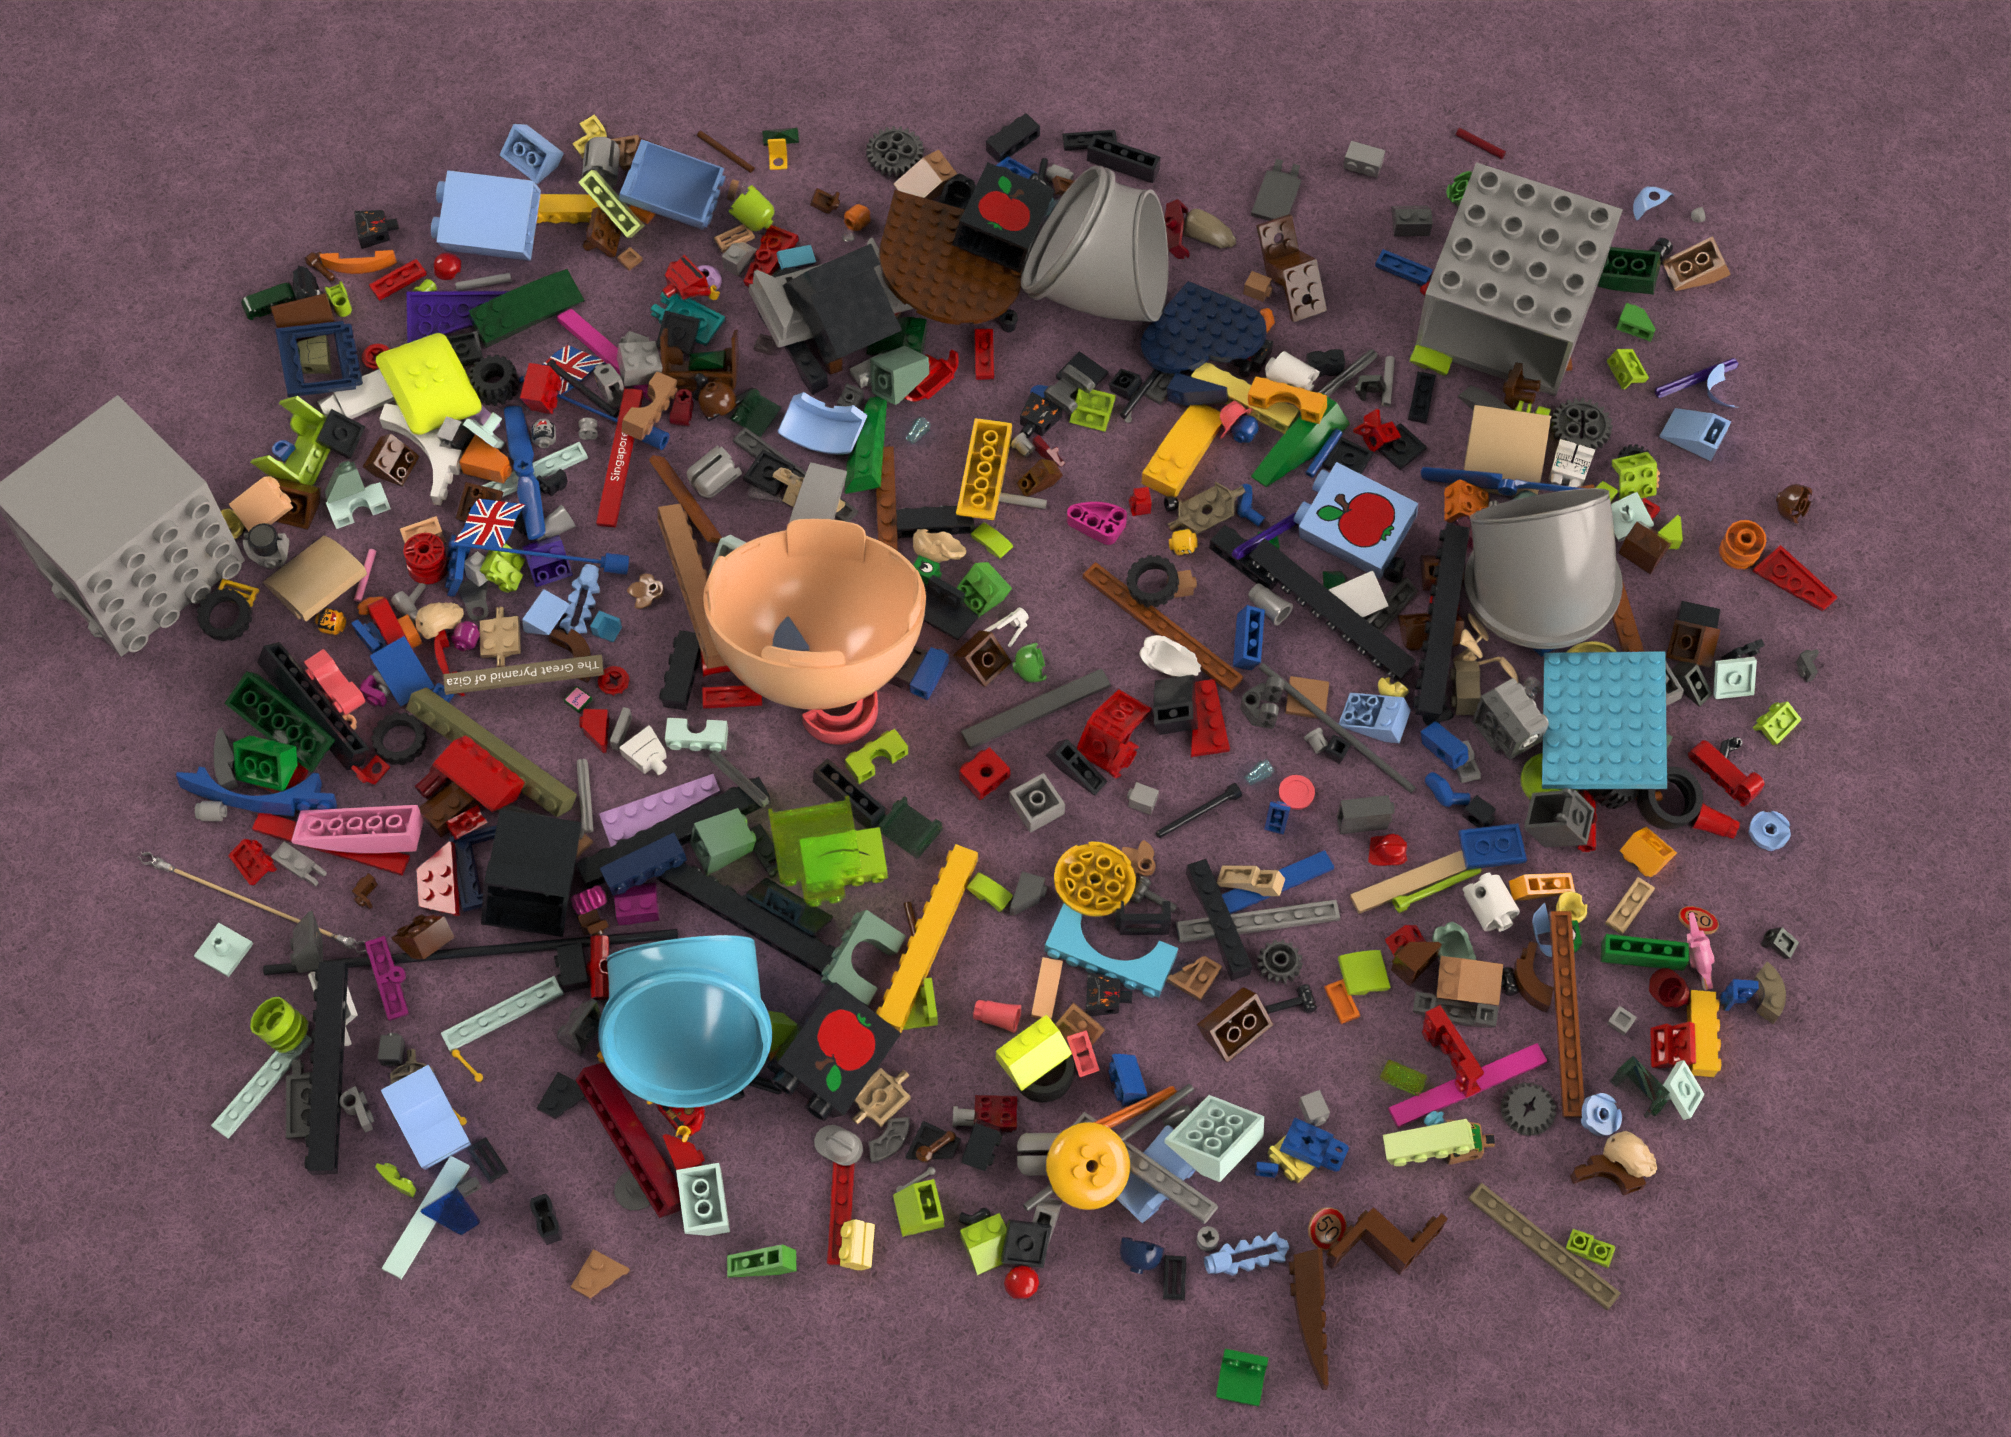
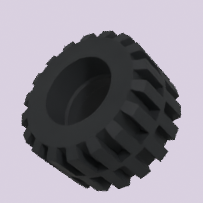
M496 354L494 357L487 355V358H480V361H476L474 367H471V373L469 374L470 382L480 402L483 403L485 401L486 405L490 406L493 403L494 406H498V403L506 404L505 400L510 402L512 395H517L516 390H519V379L516 368L510 359L507 360L504 356L500 358ZM495 376L503 377L500 381L496 383L486 382L488 379Z
M1590 789L1589 793L1594 796L1593 799L1595 801H1599L1601 806L1605 805L1608 809H1617L1636 798L1641 789Z

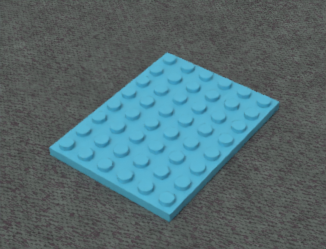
M1665 652L1544 653L1543 714L1547 717L1549 725L1543 736L1542 789H1667Z

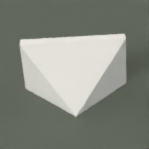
M335 394L317 401L325 417L328 416L331 409L345 415Z

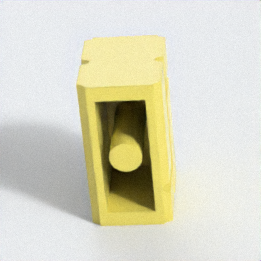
M860 1220L844 1222L840 1232L842 1237V1247L839 1250L840 1266L854 1270L871 1268L874 1224L864 1223Z

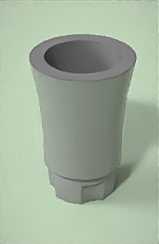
M562 505L544 518L546 532L536 540L540 541L560 535L576 527Z
M1260 583L1256 584L1248 594L1249 599L1255 606L1265 610L1264 614L1274 625H1279L1292 611L1293 604L1282 599Z

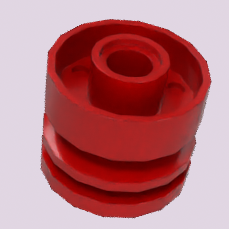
M432 533L416 534L407 540L403 553L409 576L415 582L428 585L443 579L448 572V561L443 541Z

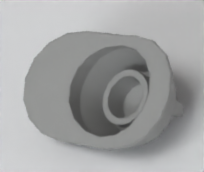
M827 1125L817 1132L814 1139L817 1152L843 1166L856 1163L863 1152L861 1140L855 1134L840 1126Z

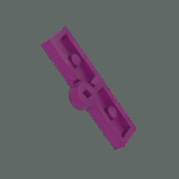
M386 936L365 942L388 1020L392 1021L409 1015L400 984L405 980L406 972L400 966L394 965Z

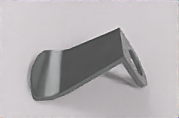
M467 580L461 583L458 589L459 595L466 605L469 617L474 621L483 620L488 616L486 603L488 584L485 582L478 587L471 580ZM479 606L484 609V613L481 616H475L472 610Z

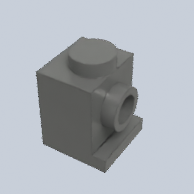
M846 383L845 389L837 401V406L854 405L859 409L864 400L863 390Z

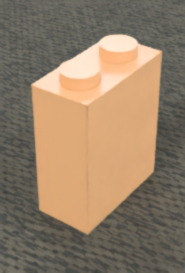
M271 476L263 477L229 503L248 532L258 524L266 523L272 525L293 508L290 498L281 491L278 481Z

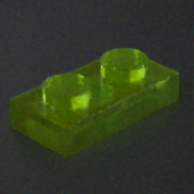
M1389 1059L1380 1075V1079L1419 1096L1427 1081V1075Z

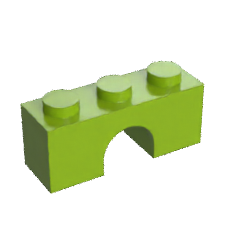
M894 728L890 732L886 731L881 734L877 740L866 743L859 751L850 753L845 759L846 768L856 782L861 784L875 775V766L871 762L875 757L884 756L893 764L908 755V745Z

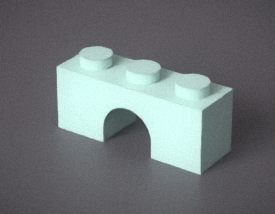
M380 482L370 484L364 491L331 503L326 502L336 529L355 523L352 514L358 507H368L372 515L391 509Z
M667 718L665 742L666 746L670 749L680 750L681 748H689L692 751L709 749L712 752L726 750L728 736L727 721L707 720L704 731L695 734L689 731L687 719Z

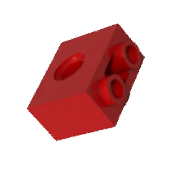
M990 747L985 751H979L972 761L965 762L959 770V779L979 800H982L1010 778V768ZM988 773L990 776L983 777L982 774Z

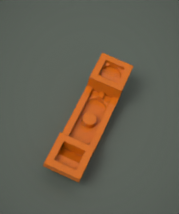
M394 250L375 251V257L340 259L339 253L320 254L325 268L349 274L375 272L397 263Z

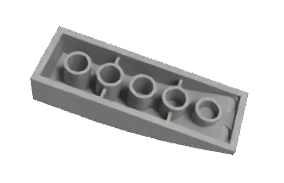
M810 462L789 523L798 519L834 520L847 471Z

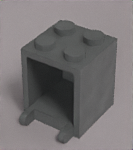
M1564 788L1561 791L1532 793L1524 829L1544 847L1587 845L1595 809L1575 789Z

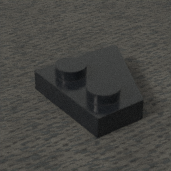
M1759 639L1741 648H1735L1721 658L1722 660L1743 658L1747 654L1749 657L1759 654V649L1764 647L1765 644L1762 639Z
M557 1072L536 1109L556 1119L564 1114L566 1110L577 1105L579 1101L585 1098V1095L575 1080Z
M922 1121L905 1158L908 1160H918L916 1156L917 1149L921 1146H930L944 1136L946 1131ZM955 1136L953 1141L948 1142L934 1152L932 1159H953L962 1139Z

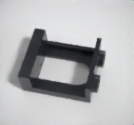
M1121 901L1120 908H1116L1115 927L1120 929V935H1169L1171 924L1170 901H1162L1160 914H1124V901ZM1130 924H1160V928H1126L1125 926Z

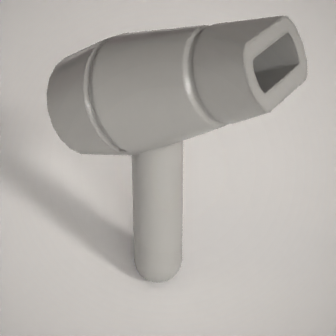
M419 583L410 596L400 591L391 599L394 607L403 616L408 614L414 626H416L415 620L418 613L414 603L426 588V584Z

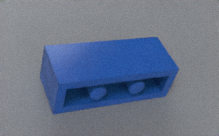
M1246 605L1237 613L1234 667L1252 670L1261 663L1264 609Z

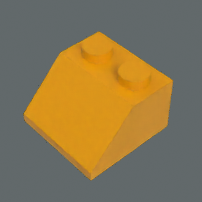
M1647 826L1635 832L1620 849L1625 860L1634 863L1639 867L1638 870L1643 875L1650 878L1656 875L1677 854L1674 849Z

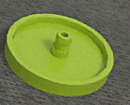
M1543 753L1530 758L1521 772V786L1530 800L1532 793L1563 790L1542 789Z

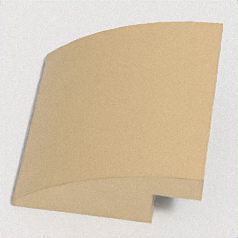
M1475 405L1468 436L1464 470L1503 474L1502 479H1512L1514 481L1518 479L1540 483L1551 416ZM1484 489L1488 493L1500 494L1498 490ZM1517 489V493L1515 495H1517L1520 491L1524 490L1531 491L1538 495L1539 490Z
M322 536L264 580L263 584L298 620L302 618L306 622L365 577L367 572L365 567L345 548L331 538Z

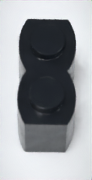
M1331 349L1326 352L1313 351L1306 354L1305 363L1320 371L1317 378L1324 375L1337 376L1344 370V352L1340 349Z
M545 1193L531 1198L530 1208L537 1220V1230L543 1242L549 1245L562 1240V1229L556 1219V1210L549 1196Z

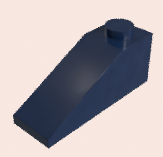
M1179 373L1174 375L1167 387L1168 401L1184 406L1227 403L1228 401L1227 387Z

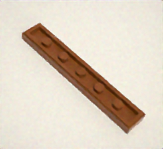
M652 455L649 459L650 463L706 541L719 543L722 536L665 457Z

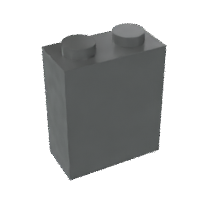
M1389 795L1341 800L1337 813L1340 834L1388 829L1389 823L1392 822V814L1395 813L1394 803L1390 802Z

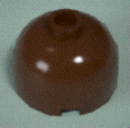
M709 382L700 391L698 400L702 413L707 417H714V414L719 413L722 416L730 412L736 406L735 400L737 398L732 388L726 383Z
M1792 484L1787 486L1782 492H1779L1776 497L1779 514L1791 522L1799 523L1797 518L1800 514L1803 518L1811 505V501L1808 498L1809 495H1812V489L1804 485ZM1792 511H1797L1798 514L1792 515Z

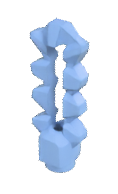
M585 564L580 576L572 582V588L575 591L568 595V602L571 604L564 613L566 617L559 625L560 629H564L567 635L571 629L579 634H587L584 621L591 620L592 618L588 608H594L596 605L592 594L600 592L597 583L599 568L594 565ZM583 588L588 590L587 598L583 605L579 624L574 627L571 626L572 618Z
M1273 1232L1266 1241L1260 1236H1256L1251 1245L1246 1240H1240L1235 1250L1226 1243L1219 1252L1204 1257V1265L1208 1274L1224 1272L1233 1276L1237 1274L1238 1267L1249 1272L1255 1268V1264L1260 1267H1268L1270 1260L1284 1263L1289 1245L1287 1240L1278 1237L1277 1232ZM1269 1245H1276L1278 1252L1269 1255L1266 1254L1232 1263L1231 1255L1241 1252L1252 1251Z

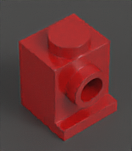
M1149 487L1133 489V496H1130L1129 499L1132 516L1151 514L1152 502Z

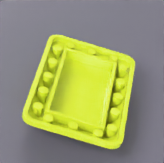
M435 333L382 352L376 357L377 366L413 434L421 435L440 428L446 416L462 420L481 411L480 399L444 334Z

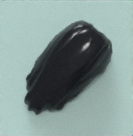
M960 173L954 175L945 184L938 202L965 210L976 188L974 180Z
M298 266L293 271V291L296 300L323 294L319 290L316 277L308 268Z

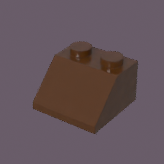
M1637 521L1626 536L1619 554L1651 574L1673 542L1643 522Z
M1675 620L1666 658L1711 668L1720 629Z
M979 630L953 655L961 668L984 687L1012 662L993 633Z
M1409 942L1405 947L1401 945L1394 953L1395 957L1391 961L1393 963L1391 971L1410 986L1436 960L1442 944L1440 942Z

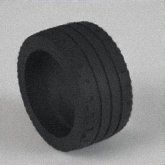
M1673 766L1667 767V781L1674 783L1684 796L1685 807L1680 816L1667 814L1659 807L1655 798V789H1641L1637 796V805L1641 815L1647 822L1659 829H1676L1691 822L1698 815L1703 804V791L1696 777L1687 770Z
M1073 1055L1062 1062L1064 1067L1063 1076L1055 1084L1038 1086L1032 1083L1023 1091L1015 1084L1016 1088L1024 1097L1035 1102L1044 1103L1059 1099L1068 1091L1074 1079L1075 1063Z

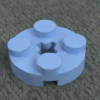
M1775 811L1759 812L1754 816L1749 825L1748 833L1752 841L1767 851L1782 848L1791 836L1789 821L1782 814ZM1765 827L1768 829L1772 827L1774 834L1767 833Z
M1605 1093L1587 1097L1582 1106V1126L1600 1137L1617 1131L1622 1122V1113L1620 1109L1617 1110L1614 1104L1617 1102L1614 1098ZM1600 1111H1602V1115H1604L1603 1119H1601L1599 1116Z

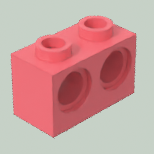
M1087 1030L1068 1036L1067 1040L1079 1077L1099 1072L1100 1070Z

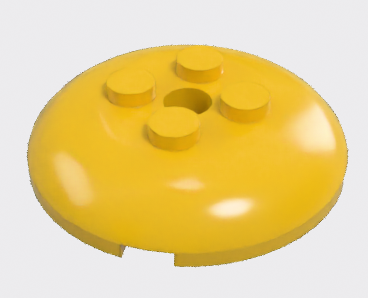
M1088 842V844L1075 845L1068 849L1059 859L1054 873L1055 888L1061 900L1072 910L1086 916H1106L1116 912V908H1120L1121 901H1124V906L1128 903L1133 895L1136 883V876L1128 857L1116 847L1102 842ZM1091 880H1097L1098 883L1091 884Z
M1078 1123L1063 1130L1051 1144L1046 1159V1172L1053 1191L1062 1201L1075 1208L1092 1210L1110 1204L1122 1193L1129 1178L1130 1159L1124 1142L1113 1130L1098 1123ZM1089 1160L1094 1164V1169L1091 1172L1086 1169V1164Z

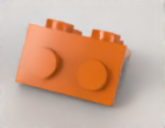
M1461 479L1445 488L1444 521L1452 523L1462 516L1470 519L1473 513L1489 507V493L1482 488Z

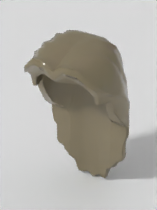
M1196 208L1192 209L1184 219L1183 236L1194 238L1201 242H1208L1219 249L1232 248L1233 245H1236V238L1233 236L1231 229L1214 215Z

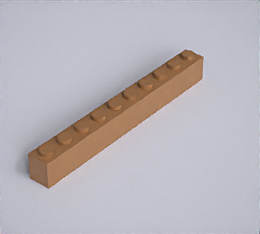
M681 504L658 507L657 520L706 667L708 669L725 666L726 663L720 657L711 639L705 619L703 596L708 576L706 569L702 568V557L697 553V542L692 539L693 532L691 525L687 524V513L683 511Z

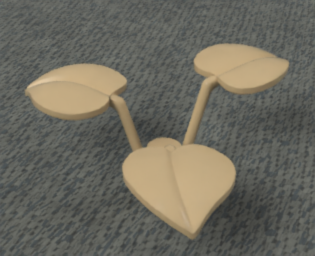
M1471 613L1467 617L1478 632V638L1475 640L1469 631L1464 629L1461 634L1460 644L1468 648L1454 657L1453 661H1475L1477 659L1476 655L1479 658L1483 657L1477 643L1482 637L1485 641H1488L1489 636L1485 627ZM1503 656L1478 662V665L1498 661L1511 678H1514L1519 683L1515 669Z

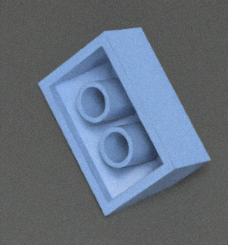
M513 124L500 153L502 158L536 184L558 167L564 155L561 150L528 125Z

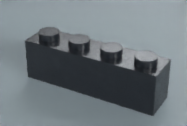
M1095 134L1087 148V161L1150 183L1154 182L1160 170V156Z
M941 505L939 507L924 506L914 509L902 508L896 510L898 538H911L917 532V529L929 530L927 533L944 531L951 535L969 534L974 531V517L956 515L957 506Z
M1224 525L1210 540L1209 549L1254 583H1260L1265 588L1272 590L1278 582H1271L1265 576L1266 573L1260 569L1258 571L1250 564L1249 556L1252 552L1238 560L1232 556L1233 549L1248 540L1238 535L1237 531Z
M679 630L678 637H675L673 641V648L675 649L674 653L669 656L668 664L670 668L669 671L665 672V687L661 688L659 699L662 700L663 707L686 711L701 656V649L695 632Z
M828 758L814 769L813 783L866 829L876 828L884 820L886 808Z

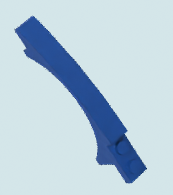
M198 767L197 773H176L180 788L212 801H222L227 806L259 813L294 816L296 810L337 809L334 794L320 793L322 783L319 773H312L300 784L288 790L263 796H249L231 792L218 785L209 776L205 767Z

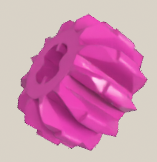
M597 885L573 895L571 901L573 909L577 914L581 915L605 905L607 899L605 891L601 886Z

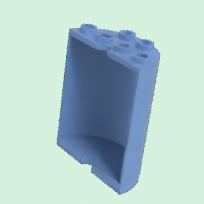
M641 139L631 168L620 191L619 201L703 230L705 227L707 228L708 224L710 225L712 213L716 209L720 194L719 186H723L726 177L723 176L724 168Z

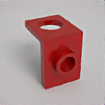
M1375 409L1365 415L1364 423L1354 428L1353 432L1364 437L1374 427L1381 425L1380 410Z
M1393 421L1374 427L1363 437V440L1369 450L1375 452L1385 443L1399 439L1401 435ZM1371 436H1374L1376 438V446H1373L1371 444Z
M375 755L364 769L355 765L351 767L357 773L356 777L363 783L369 782L373 785L391 768L378 755ZM375 763H381L382 770L378 774H374L372 771Z
M1404 925L1385 939L1393 955L1401 945L1405 947L1409 942H1426L1416 925Z

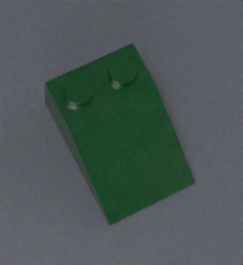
M915 317L897 318L902 330L869 345L867 354H884L903 346L923 354L927 334V319Z

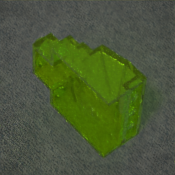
M845 796V801L773 812L772 808L768 809L780 885L794 886L797 885L798 881H801L804 902L807 905L809 904V907L822 905L821 902L830 901L831 904L842 902V899L845 898L842 874L853 876L857 875L858 871L862 869L849 796Z

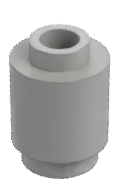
M1053 164L1052 167H1048L1046 177H1048L1049 182H1052L1055 176L1073 180L1074 173L1070 172V169Z
M202 801L195 806L196 819H201V821H222L223 817L227 816V806L222 801Z

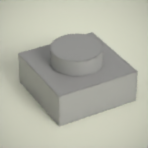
M1619 1006L1607 1022V1025L1625 1036L1637 1017Z

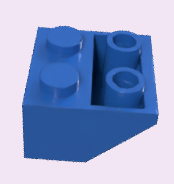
M1112 1054L1108 1075L1110 1081L1115 1082L1116 1089H1114L1116 1101H1121L1123 1107L1147 1098V1091L1136 1056Z

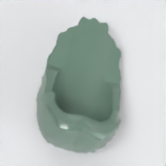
M1448 922L1445 927L1441 926L1435 929L1432 942H1440L1442 944L1438 953L1439 960L1441 956L1476 960L1468 933L1459 924Z

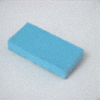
M811 245L781 250L776 253L782 270L786 267L790 269L811 265L816 262Z

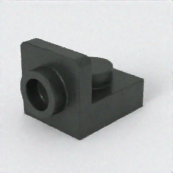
M1381 375L1359 376V381L1355 385V392L1359 395L1361 401H1365L1367 392H1385L1386 384Z
M1783 927L1769 929L1764 934L1761 946L1764 948L1772 947L1784 959H1789L1799 942Z

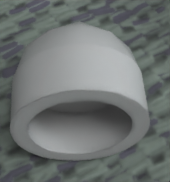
M1703 207L1692 211L1691 219L1694 222L1705 221Z

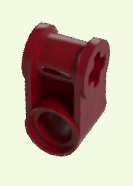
M681 389L676 393L673 408L670 412V424L690 426L688 423L692 419L694 402L689 390Z

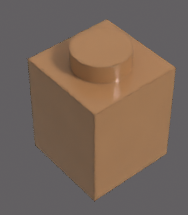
M1251 271L1244 285L1243 294L1264 302L1266 296L1270 297L1272 293V279Z
M1191 570L1177 572L1179 585L1178 592L1174 594V598L1193 595L1194 588H1197L1195 576L1192 577Z

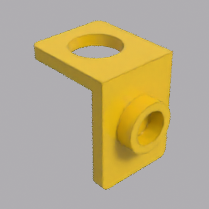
M768 139L770 170L787 169L786 139ZM776 158H781L784 162L781 166H776L773 164V161Z

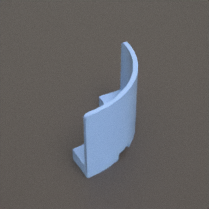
M802 392L793 396L778 429V433L789 441L813 451L827 454H848L852 452L867 415L854 405L834 406V408L825 407L824 402Z
M1167 1125L1143 1153L1184 1181L1186 1178L1189 1179L1196 1170L1165 1144V1138L1174 1130L1170 1125ZM1131 1172L1129 1173L1124 1190L1116 1198L1141 1223L1155 1214L1164 1200H1169Z

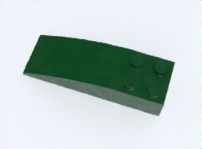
M1610 247L1597 287L1654 295L1660 270V252Z
M568 269L525 284L469 310L468 317L485 348H488L585 300Z
M246 671L224 703L269 740L296 746L297 762L310 772L315 770L335 741L312 717L259 674Z

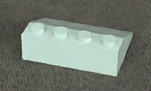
M1208 1095L1165 1138V1144L1201 1175L1220 1182L1262 1139L1264 1135V1116Z

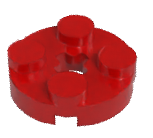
M1132 741L1119 745L1116 750L1117 756L1114 760H1110L1106 766V770L1109 771L1112 777L1115 779L1121 776L1120 770L1131 765L1137 754V751L1134 749H1138L1139 746Z

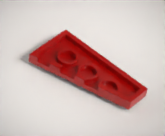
M771 225L767 229L765 236L763 235L760 248L755 253L754 262L751 263L745 276V286L749 287L750 284H753L754 271L756 270L770 276L774 274L780 266L776 253L793 248L799 241L798 235Z
M1781 545L1752 571L1822 612L1837 599V596Z
M1215 679L1195 682L1198 729L1192 730L1191 757L1230 752Z

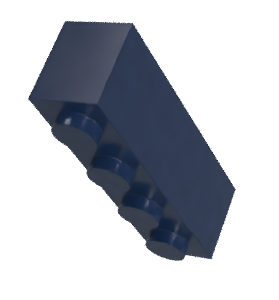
M672 833L601 867L600 870L614 896L616 894H623L629 888L641 885L654 876H660L670 868L681 866L687 861V858L675 833Z

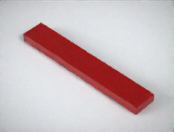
M833 1161L827 1264L840 1265L839 1250L842 1247L841 1228L844 1222L852 1220L855 1163L843 1166Z

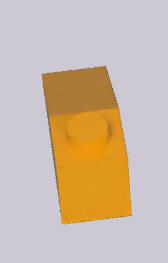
M1571 873L1522 875L1509 881L1514 901L1558 896L1570 891L1575 892Z

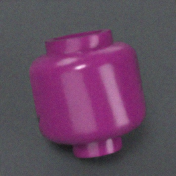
M464 621L457 624L451 640L455 644L456 649L460 651L471 650L475 647L480 637V632L477 625Z

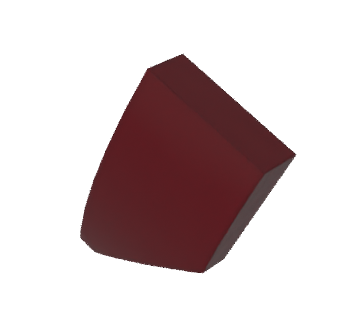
M1040 435L1033 438V445L1036 447L1035 451L1046 460L1055 461L1059 467L1065 465L1064 460L1058 455L1059 449L1057 446L1050 449Z

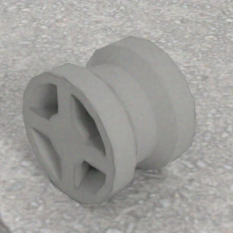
M593 418L579 420V437L583 440L597 438V421Z
M1206 1226L1201 1228L1196 1241L1198 1247L1203 1251H1212L1218 1244L1219 1234L1213 1227Z

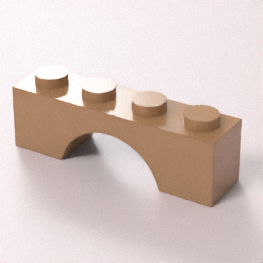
M657 371L648 383L647 396L652 400V403L642 408L631 407L623 418L622 432L641 441L646 435H649L653 424L658 423L662 411L667 410L671 398H675L678 392L676 388L677 380Z

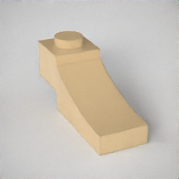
M1222 866L1217 884L1220 887L1252 891L1262 896H1280L1285 878L1278 870H1260L1257 866Z

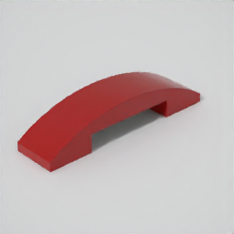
M443 629L435 637L434 647L442 674H449L443 648L450 647L446 630ZM457 693L461 697L465 696L464 693Z

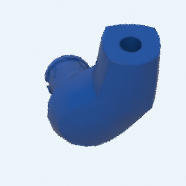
M1242 484L1241 486H1243L1246 493L1241 494L1237 498V514L1240 518H1247L1259 527L1265 517L1252 508V486Z
M1431 772L1426 776V785L1431 789L1442 806L1448 808L1452 804L1468 806L1470 803L1469 793L1453 792L1448 782L1435 772Z

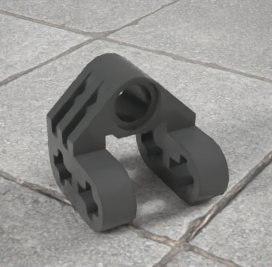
M1068 364L1061 372L1062 379L1055 386L1049 385L1044 391V397L1060 406L1067 413L1072 414L1078 407L1077 403L1073 400L1078 389L1080 388L1089 394L1096 385L1089 377Z
M1269 677L1266 680V684L1260 683L1244 693L1240 709L1251 725L1268 729L1274 728L1279 707L1272 703L1262 704L1261 709H1258L1260 700L1273 703L1280 701L1284 687L1282 679ZM1246 701H1251L1254 704L1250 705Z

